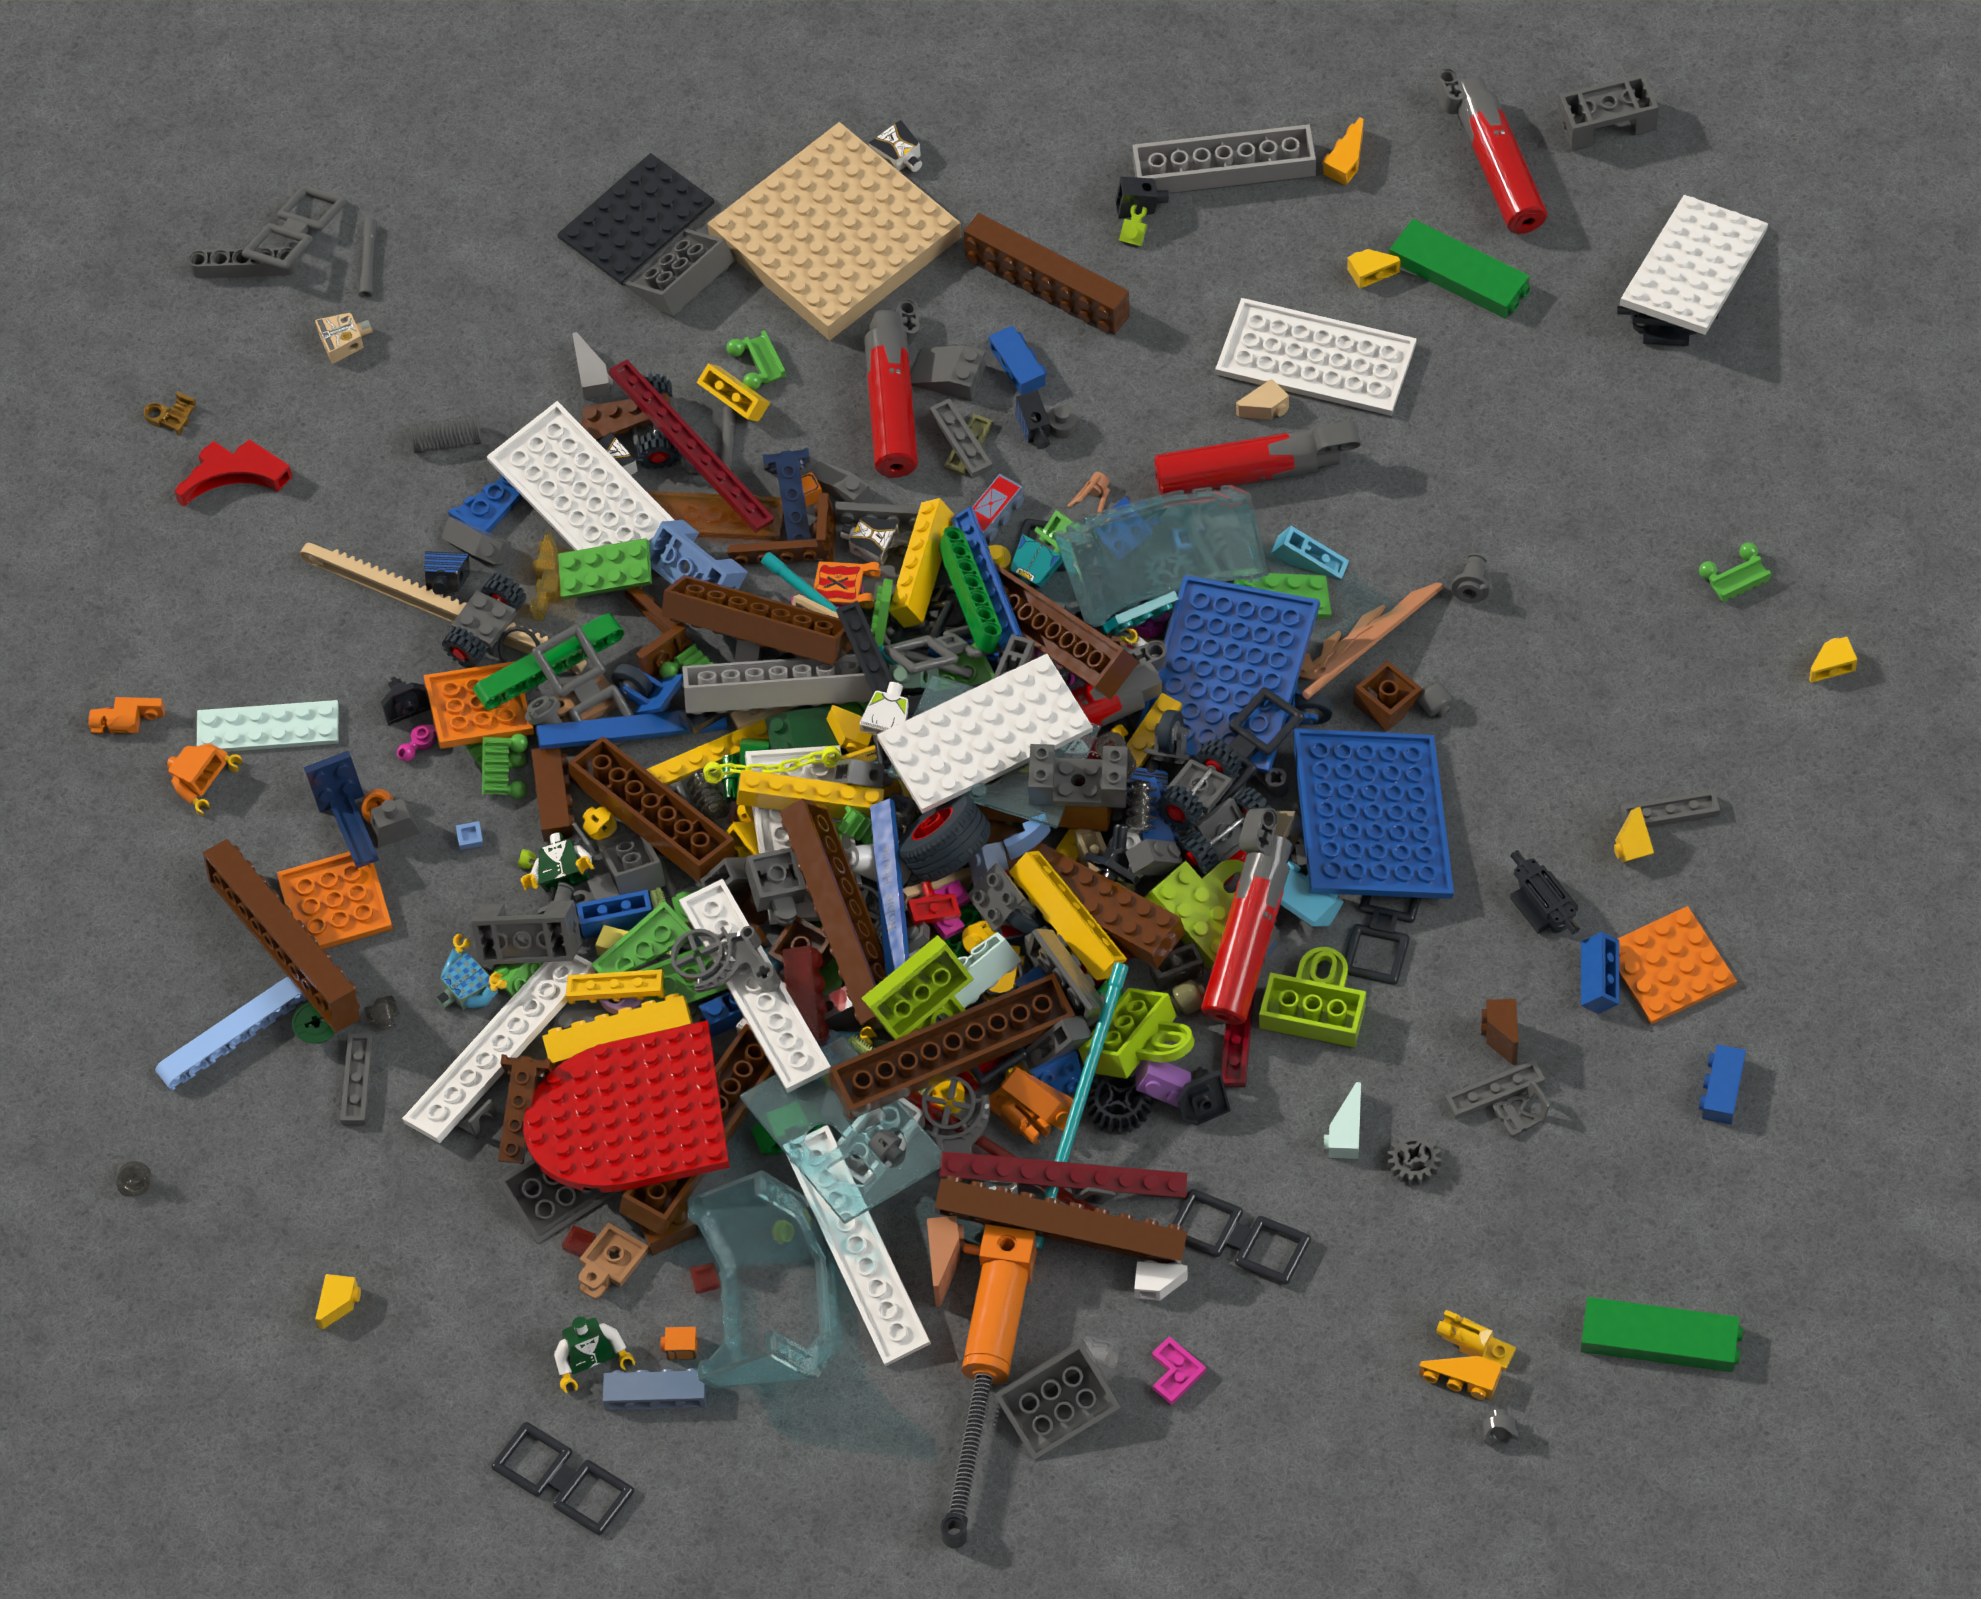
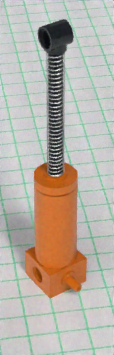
M985 1224L981 1245L966 1243L963 1247L964 1253L979 1255L981 1273L961 1369L966 1377L974 1380V1389H972V1398L968 1408V1420H966L965 1425L966 1432L963 1434L964 1438L962 1439L960 1451L961 1459L957 1465L958 1469L956 1470L957 1474L954 1480L952 1501H950L951 1505L949 1506L950 1510L941 1523L942 1540L950 1548H959L967 1540L968 1518L965 1514H967V1505H969V1494L972 1491L970 1487L973 1486L971 1483L973 1482L972 1478H974V1469H976V1458L979 1455L977 1451L980 1450L978 1447L980 1446L979 1442H981V1433H983L982 1426L985 1424L983 1420L986 1419L984 1415L987 1414L985 1411H987L986 1406H988L987 1402H989L991 1384H1001L1009 1378L1026 1285L1031 1283L1037 1254L1035 1231ZM953 1528L960 1530V1532L955 1535L948 1533V1531Z

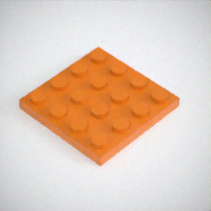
M516 661L424 675V684L428 692V700L440 749L483 742V737L511 738L515 734H523L524 736L534 734L533 725L528 724L525 719L528 707L525 693L492 710H486L473 692V687L477 682Z
M350 852L276 872L285 905L290 907L296 920L302 921L308 935H313L316 938L321 950L393 930L374 863L357 869Z
M1688 906L1617 938L1619 940V976L1651 1025L1737 985V980Z

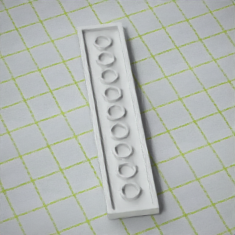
M723 879L679 900L694 929H706L718 936L722 933L720 930L722 927L729 934L740 932L743 927L749 926ZM698 936L704 947L716 942L710 937ZM725 937L721 941L725 950L724 961H726L728 954V943ZM760 945V947L756 949L757 952L762 956L765 962L771 964L762 946ZM719 950L709 954L713 963H715L718 957ZM743 965L735 976L725 984L787 1093L829 1073L830 1064L782 981L775 991L765 992L754 979L750 965Z
M575 955L573 961L544 962L535 974L528 979L527 983L519 989L402 1118L404 1123L432 1140L441 1143L505 1072L500 1064L501 1054L517 1058L568 1002L566 998L567 976L593 974L596 970L591 965L592 962L578 955Z
M826 1125L784 1146V1151L884 1365L888 1366L930 1345L931 1342L829 1126Z

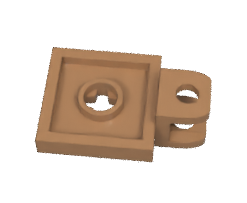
M603 674L594 678L601 691L611 686ZM573 692L564 697H558L557 694L554 695L560 702V707L557 710L558 716H564L561 721L563 723L573 722L568 712L579 704ZM612 696L581 713L580 716L583 721L594 720L618 706Z
M608 1222L579 1259L580 1264L585 1266L579 1274L581 1292L593 1299H598L604 1294L611 1282L621 1288L650 1251L649 1246ZM618 1251L619 1258L611 1259L609 1253H616Z

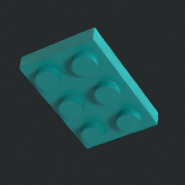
M1170 592L1114 616L1099 627L1103 635L1111 633L1112 636L1124 632L1130 626L1134 628L1145 623V620L1149 618L1153 620L1164 615L1166 611L1173 608L1172 604L1178 600L1176 592Z

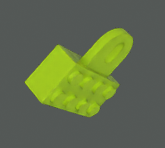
M1238 860L1221 862L1202 879L1185 861L1144 897L1181 917L1186 932L1181 940L1207 969L1212 968L1235 894V892L1227 893L1223 888V884L1233 874L1241 876L1244 862Z
M937 935L861 999L887 1032L896 1040L908 1035L915 1028L920 1030L936 1023V1018L939 1014L945 1013L948 1017L965 1011V1008L955 995L972 982L974 978L950 947Z
M1329 947L1314 948L1308 951L1300 960L1296 977L1270 972L1259 1014V1028L1355 1048L1366 1007V991L1345 987L1348 965L1340 952ZM1327 960L1332 964L1330 974L1327 978L1320 979L1315 975L1318 963Z
M1128 988L1116 1003L1095 1074L1127 1079L1141 1060L1165 1063L1180 1059L1190 1052L1195 1042L1192 1031L1184 1024L1173 1022L1177 1016L1169 994ZM1092 1038L1078 1049L1084 1064ZM1167 1041L1178 1042L1174 1045L1162 1044Z

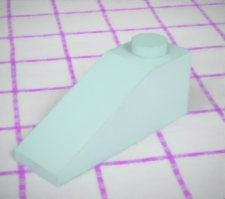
M1360 1082L1355 1083L1331 1122L1329 1135L1324 1134V1149L1329 1150L1328 1158L1358 1159Z

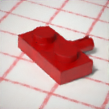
M931 881L921 884L925 896L919 899L908 900L907 903L913 926L919 925L922 922L928 924L959 919L961 916L955 893L946 895L935 894Z

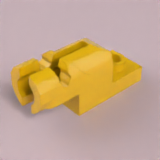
M1445 1310L1443 1314L1444 1320L1439 1322L1436 1334L1458 1345L1460 1352L1469 1356H1480L1502 1364V1370L1506 1371L1516 1351V1347L1494 1338L1493 1330Z

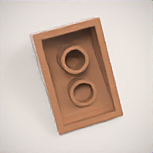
M957 1215L927 1218L936 1307H941L961 1261V1251H963L965 1244L963 1224L958 1225Z

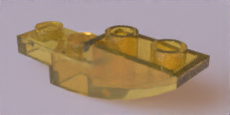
M546 531L544 540H540L538 548L540 554L538 559H535L533 562V572L536 573L537 594L536 598L531 600L530 612H533L535 621L544 622L549 603L558 604L560 599L558 549L552 533Z

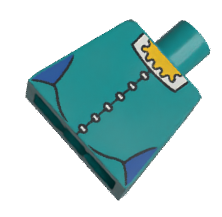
M1023 534L1010 570L1019 576L1018 579L1029 586L1033 583L1041 588L1065 558Z

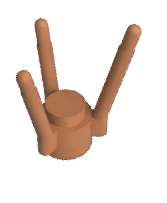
M1095 472L1083 489L1068 504V507L1071 508L1075 503H1080L1088 493L1093 496L1102 495L1096 515V522L1102 516L1106 498L1110 492V489L1107 487L1110 482L1109 478L1103 473Z

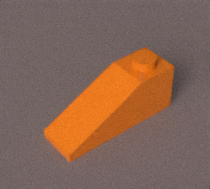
M1015 1066L1001 1084L1002 1088L1046 1122L1064 1131L1074 1099Z

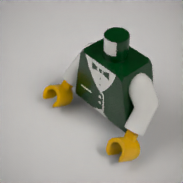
M562 833L551 834L549 836L550 845L539 850V858L536 859L531 873L521 878L524 891L530 886H533V889H537L538 882L545 892H551V887L556 888L557 891L559 882L573 886L589 880L586 869H594L592 856L582 846L574 845L571 840L564 841Z
M576 1317L572 1321V1326L562 1331V1340L559 1342L554 1356L559 1375L563 1377L560 1381V1387L564 1392L567 1393L566 1385L569 1382H572L575 1391L578 1389L577 1382L570 1377L569 1372L574 1375L617 1357L616 1353L619 1354V1363L623 1370H626L623 1364L625 1359L632 1360L633 1365H635L633 1355L625 1351L626 1346L615 1328L605 1323L599 1324L596 1318L586 1320L584 1317Z

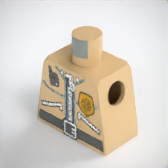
M350 313L315 320L318 334L332 364L364 348L361 337L373 333L368 320L356 324Z

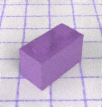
M1143 1060L1136 1070V1090L1175 1107H1178L1176 1098L1186 1083L1191 1082V1072L1167 1062L1160 1063Z

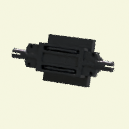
M1617 305V315H1631L1633 329L1643 333V344L1689 346V335L1698 333Z
M1519 850L1512 852L1510 857L1518 865L1514 869V876L1518 879L1520 889L1511 893L1510 899L1537 934L1549 927L1555 932H1562L1568 928L1572 935L1575 932L1577 933L1580 927L1573 918L1578 911V905L1552 872L1548 871L1544 865L1540 866L1534 858L1525 860Z

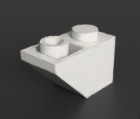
M1152 1260L1137 1262L1134 1288L1135 1299L1160 1301L1187 1281V1265H1179L1176 1262L1161 1264Z

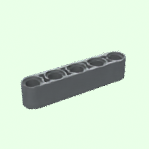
M290 247L257 248L255 251L284 260L293 249ZM244 249L196 250L188 256L191 273L196 278L286 276L297 273L300 267L298 258L286 270L248 259L242 255Z

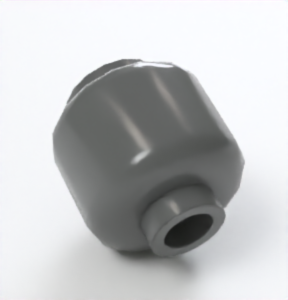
M1430 682L1422 688L1417 702L1429 717L1439 715L1441 718L1451 710L1449 705L1453 698L1441 683L1434 684Z

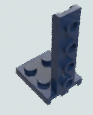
M808 448L796 451H782L781 453L770 455L763 454L764 470L769 469L770 473H777L788 541L811 539L800 469L806 468V464L810 463Z
M349 751L304 767L319 812L332 810L356 868L358 869L379 861L376 850L354 802L355 799L363 797L364 793Z

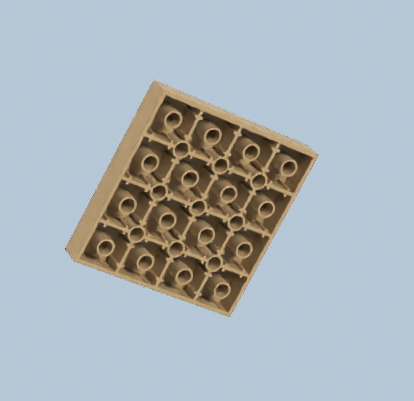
M840 122L707 223L709 235L724 239L734 259L829 341L962 237L961 224L956 218Z

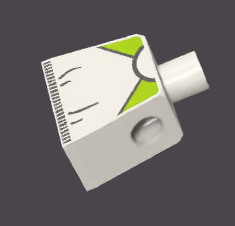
M889 682L886 693L875 691L860 721L861 732L877 735L907 721L909 703L907 698L900 697L903 689L901 684Z

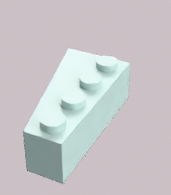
M998 932L971 949L972 955L969 957L958 958L974 978L972 982L955 995L964 1008L976 1002L985 990L994 987L1002 976L1012 972L1017 967V964L1022 961L1006 939ZM945 1013L939 1014L942 1020L948 1018Z

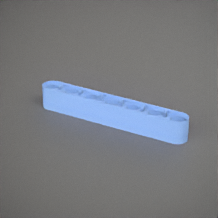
M286 977L162 1060L157 1065L155 1072L170 1090H174L176 1085L181 1082L185 1083L194 1077L197 1071L200 1069L204 1070L216 1062V1058L221 1055L225 1056L234 1050L237 1044L247 1041L256 1035V1031L261 1028L265 1029L275 1022V1019L281 1014H287L296 1008V1004L306 1001V998L289 977Z

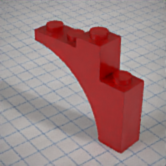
M250 439L243 445H240L234 454L215 441H212L198 455L201 465L195 467L191 475L184 482L179 483L174 492L177 502L185 507L190 501L204 492L229 484H257L278 492L293 476L290 465Z

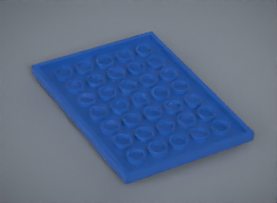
M1184 575L1178 593V600L1175 603L1163 642L1167 648L1166 665L1157 672L1162 682V693L1182 703L1180 712L1183 715L1184 728L1187 729V755L1196 756L1204 744L1209 740L1213 741V739H1220L1230 745L1238 735L1229 729V724L1263 687L1270 689L1291 704L1321 604L1319 599ZM1158 697L1145 702L1138 727ZM1265 698L1241 726L1268 744L1284 727L1288 714ZM1277 749L1269 756L1261 751H1258L1250 761L1257 766L1258 772L1270 774Z
M1294 729L1293 743L1310 893L1452 899L1454 889L1434 735Z

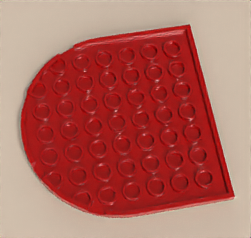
M708 1021L598 1044L572 1056L549 1073L536 1088L531 1107L526 1108L523 1122V1132L527 1148L532 1159L540 1166L541 1170L550 1178L571 1188L579 1190L594 1188L600 1189L601 1192H616L730 1168Z

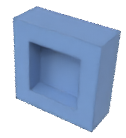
M479 821L456 825L460 850L484 846Z

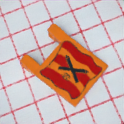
M819 562L814 589L832 604L847 605L858 600L860 607L873 609L875 604L873 594H860L863 574L872 578L880 577V565L878 562L866 564Z

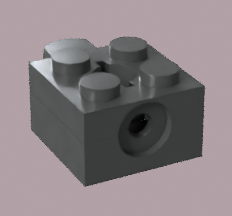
M791 847L747 856L745 873L757 912L772 909L776 922L782 926H788L795 922L798 912L795 904L804 902L807 891L803 874L797 865L798 859Z

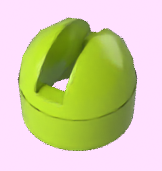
M522 849L518 867L523 869L533 868L534 863L529 861L530 859L536 860V855L529 850Z

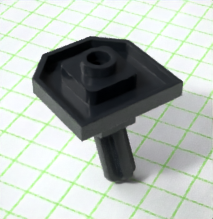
M392 677V681L388 682L391 691L381 701L388 726L430 710L428 692L424 684L413 682L406 684V682H402L400 678L396 679V677Z
M1121 824L1114 825L1112 847H1107L1103 856L1086 853L1084 860L1103 871V876L1114 882L1120 880L1137 885L1140 878L1129 871V861L1125 853L1129 850L1126 849L1128 827Z
M1202 1066L1197 1067V1070L1194 1071L1193 1080L1184 1085L1176 1098L1181 1118L1195 1125H1200L1231 1111L1222 1073L1219 1070L1208 1074L1207 1069H1203Z

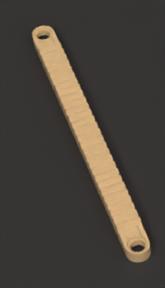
M306 543L299 553L303 561L451 623H453L467 604L464 602L460 605L459 600L452 601L451 596L444 598L443 594L436 595L432 589L428 591L427 586L420 588L417 582L412 585L410 579L404 581L403 576L396 578L393 572L388 575L386 569L380 571L378 566L372 568L369 562L364 565L362 559L356 561L355 556L348 558L345 552L340 555L338 549L332 552L315 544ZM514 622L511 623L506 630L510 627H516V624ZM520 631L511 632L503 641L504 645L528 655L536 647L532 638ZM540 633L535 634L540 644L549 640L548 636L541 638ZM586 660L567 669V671L580 675L587 664Z

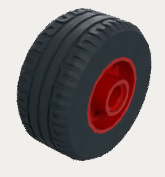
M958 796L927 811L906 830L899 841L900 858L918 880L923 882L938 881L964 866L983 848L991 834L990 823L972 799Z

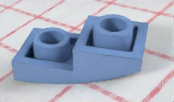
M1045 814L1023 823L1024 832L1014 834L1003 840L1011 860L1025 854L1049 834L1051 830Z

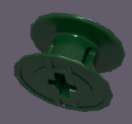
M310 1002L302 1005L294 1013L292 1029L297 1038L303 1042L320 1044L328 1041L335 1034L325 1021H321L323 1018Z

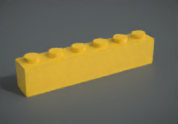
M940 498L922 502L890 604L889 612L904 628L924 622L942 561L939 552L940 542L945 528L953 524L951 518L955 514Z
M741 770L736 805L782 811L801 798L828 806L833 818L843 819L847 813L845 809L847 805L871 817L870 806L883 801L884 789Z
M1040 851L1026 852L1012 867L1009 873L1014 878L1015 884L1025 891L1029 901L1042 912L1044 920L1055 928L1058 932L1057 935L1062 936L1067 945L1072 949V954L1085 965L1088 974L1096 980L1109 979L1114 963L1123 964L1127 958Z
M679 993L671 994L665 997V1001L658 1003L655 1000L644 1002L641 1004V1008L633 1010L632 1007H626L618 1010V1014L613 1016L602 1014L594 1017L595 1021L586 1023L585 1020L574 1022L571 1024V1028L562 1030V1027L550 1029L547 1035L542 1036L548 1059L551 1060L554 1066H557L572 1056L598 1044L693 1024L687 999L683 995L679 996Z

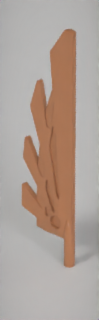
M1434 583L1412 591L1397 606L1382 616L1380 615L1383 613L1385 605H1381L1364 614L1350 634L1340 642H1338L1341 637L1340 631L1325 639L1322 655L1313 662L1311 661L1310 654H1305L1299 678L1314 683L1302 692L1305 699L1311 698L1340 672L1444 588L1443 584Z

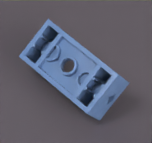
M684 520L661 522L649 545L650 562L653 570L671 584L683 575L739 590L748 573L747 570L733 559L715 560L694 543L699 532ZM685 561H688L690 564L688 573L684 568Z

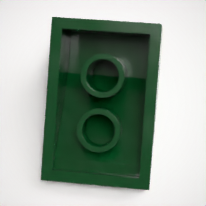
M832 705L787 711L766 718L771 750L839 745L826 719Z

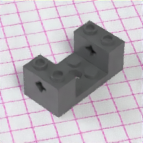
M1645 74L1560 94L1558 119L1571 151L1593 146L1594 129L1630 121L1635 135L1657 130L1659 107ZM1609 101L1614 105L1608 107L1605 106L1603 103Z
M1030 744L1029 805L1126 808L1127 747L1103 746V760L1055 758L1054 744ZM1080 778L1085 781V784L1076 787L1072 784V781Z
M574 900L551 901L544 914L514 916L506 915L504 903L481 904L471 921L479 965L573 961L582 944ZM517 936H526L529 943H521Z

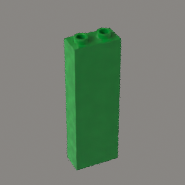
M1415 219L1410 221L1389 249V255L1399 257L1401 268L1504 319L1510 313L1514 314L1516 312L1519 300L1522 297L1526 298L1531 289V286H1529V275Z
M1587 1297L1580 1352L1733 1372L1734 1364L1739 1365L1741 1350L1736 1349L1737 1341L1742 1342L1743 1327L1739 1326L1738 1316Z

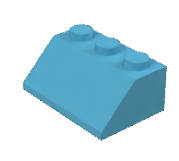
M1288 861L1287 864L1290 866L1280 905L1311 926H1329L1344 901L1338 898L1339 894L1310 893L1308 874L1306 876L1300 872L1301 868L1297 864Z

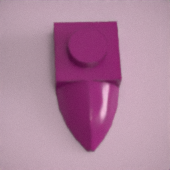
M1165 613L1153 620L1149 618L1145 620V623L1132 628L1131 626V629H1134L1141 638L1154 639L1155 636L1164 632V625L1169 620L1170 613Z

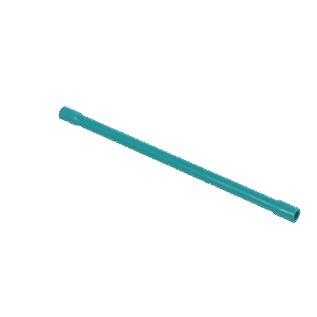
M768 552L762 558L761 563L784 579L806 598L836 612L838 608L787 568L771 552ZM884 645L878 646L884 661L889 665H900L883 652Z
M1114 963L1109 987L1055 1161H1068L1118 996L1129 967L1127 965ZM1046 1187L1043 1200L1045 1201V1197L1056 1199L1059 1187ZM1035 1236L1036 1247L1042 1249L1045 1238Z

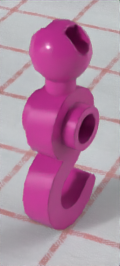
M427 724L415 727L411 732L412 741L409 744L405 743L398 747V758L404 762H409L415 757L416 749L425 750L430 748L435 742V736H437L435 725Z

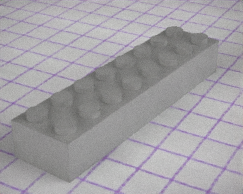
M1310 124L1132 145L1135 177L1153 178L1156 182L1157 190H1168L1169 193L1316 176V158Z
M855 654L844 655L834 665H824L820 661L811 658H792L682 666L686 713L696 715L712 711L724 713L728 710L749 711L755 708L773 709L783 706L795 708L799 705L820 706L826 703L844 704L854 701L866 703L873 697Z

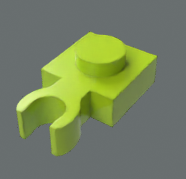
M1132 205L1131 220L1124 219L1119 241L1142 246L1148 224L1141 222L1147 213V208L1143 207L1142 213L1137 215L1135 212L1137 205Z

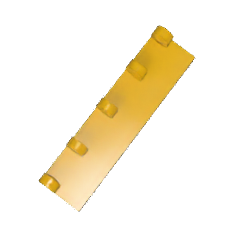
M661 969L568 975L566 998L569 1004H575L579 1000H590L591 1003H596L597 999L612 998L614 1001H620V998L637 997L638 1000H643L645 996H658L659 999H665V989L663 987L664 972Z

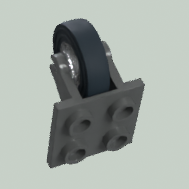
M1166 710L1163 713L1160 722L1155 726L1154 749L1145 748L1144 753L1152 754L1151 759L1186 765L1190 759L1196 761L1195 756L1187 755V729L1184 728V719L1181 712Z
M995 863L967 895L994 932L998 931L1002 925H1006L1023 933L1030 934L1033 930L1040 929L1044 924V918L1040 910L1022 895L999 863Z

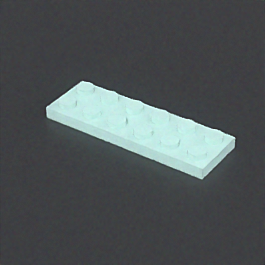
M338 700L197 710V746L211 743L226 752L338 744Z

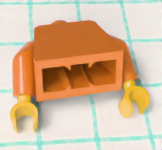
M211 743L200 746H186L178 757L172 756L167 761L168 772L172 776L171 782L176 792L189 804L193 803L197 814L200 816H204V813L199 808L206 806L210 810V806L207 800H199L197 797L203 796L226 765V762L231 772L239 771V767L232 763L242 764V758L239 755L229 756L227 755L228 752Z

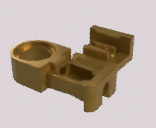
M177 391V404H174V407H171L169 410V407L162 404L150 403L144 408V416L149 424L159 428L162 425L176 431L177 435H181L183 426L187 427L189 424L188 417L196 407V401L194 398ZM152 411L161 412L156 418L149 417Z

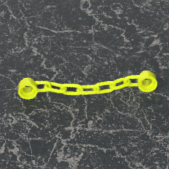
M828 746L823 751L812 752L801 758H793L773 765L749 764L746 766L733 763L719 764L709 762L705 765L703 773L707 782L718 783L725 775L741 774V770H736L737 768L752 771V768L763 767L762 772L770 774L793 771L810 763H824L825 766L834 768L836 767V761L842 760L838 748ZM814 755H822V759L815 760ZM808 758V761L803 763L800 762ZM794 762V767L785 769L784 764ZM729 767L730 771L723 772L722 768Z

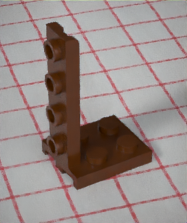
M819 493L818 503H815L817 522H814L813 528L816 539L734 544L728 547L727 553L729 558L733 559L740 566L762 564V558L768 552H771L784 563L803 560L814 561L817 559H823L824 562H834L836 515L829 494Z
M641 586L625 589V597L662 632L656 640L644 646L636 653L641 670L657 680L662 678L659 673L661 665L667 661L674 662L675 657L690 647L691 642L686 635L687 628L681 622H673L670 618L663 617L662 609L657 605L655 599L651 595L647 596Z
M501 1054L500 1064L510 1078L498 1161L524 1164L527 1146L523 1132L525 1111L527 1107H531L536 1084L539 1085L555 1067L551 1060L546 1058L545 1061L532 1060L531 1057L521 1056V1058H512Z

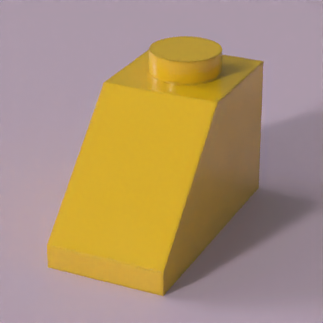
M1366 249L1348 257L1347 270L1361 289L1399 273L1400 259L1397 256Z
M1848 637L1833 638L1824 643L1811 667L1809 677L1811 683L1856 671L1857 657Z
M832 705L826 719L840 747L846 749L849 753L867 748L872 734L860 731L862 716Z
M1641 807L1630 811L1615 839L1614 851L1618 859L1621 858L1622 863L1654 853Z
M325 1275L315 1318L319 1329H325L352 1311L355 1302H359L361 1288L358 1287L355 1277Z

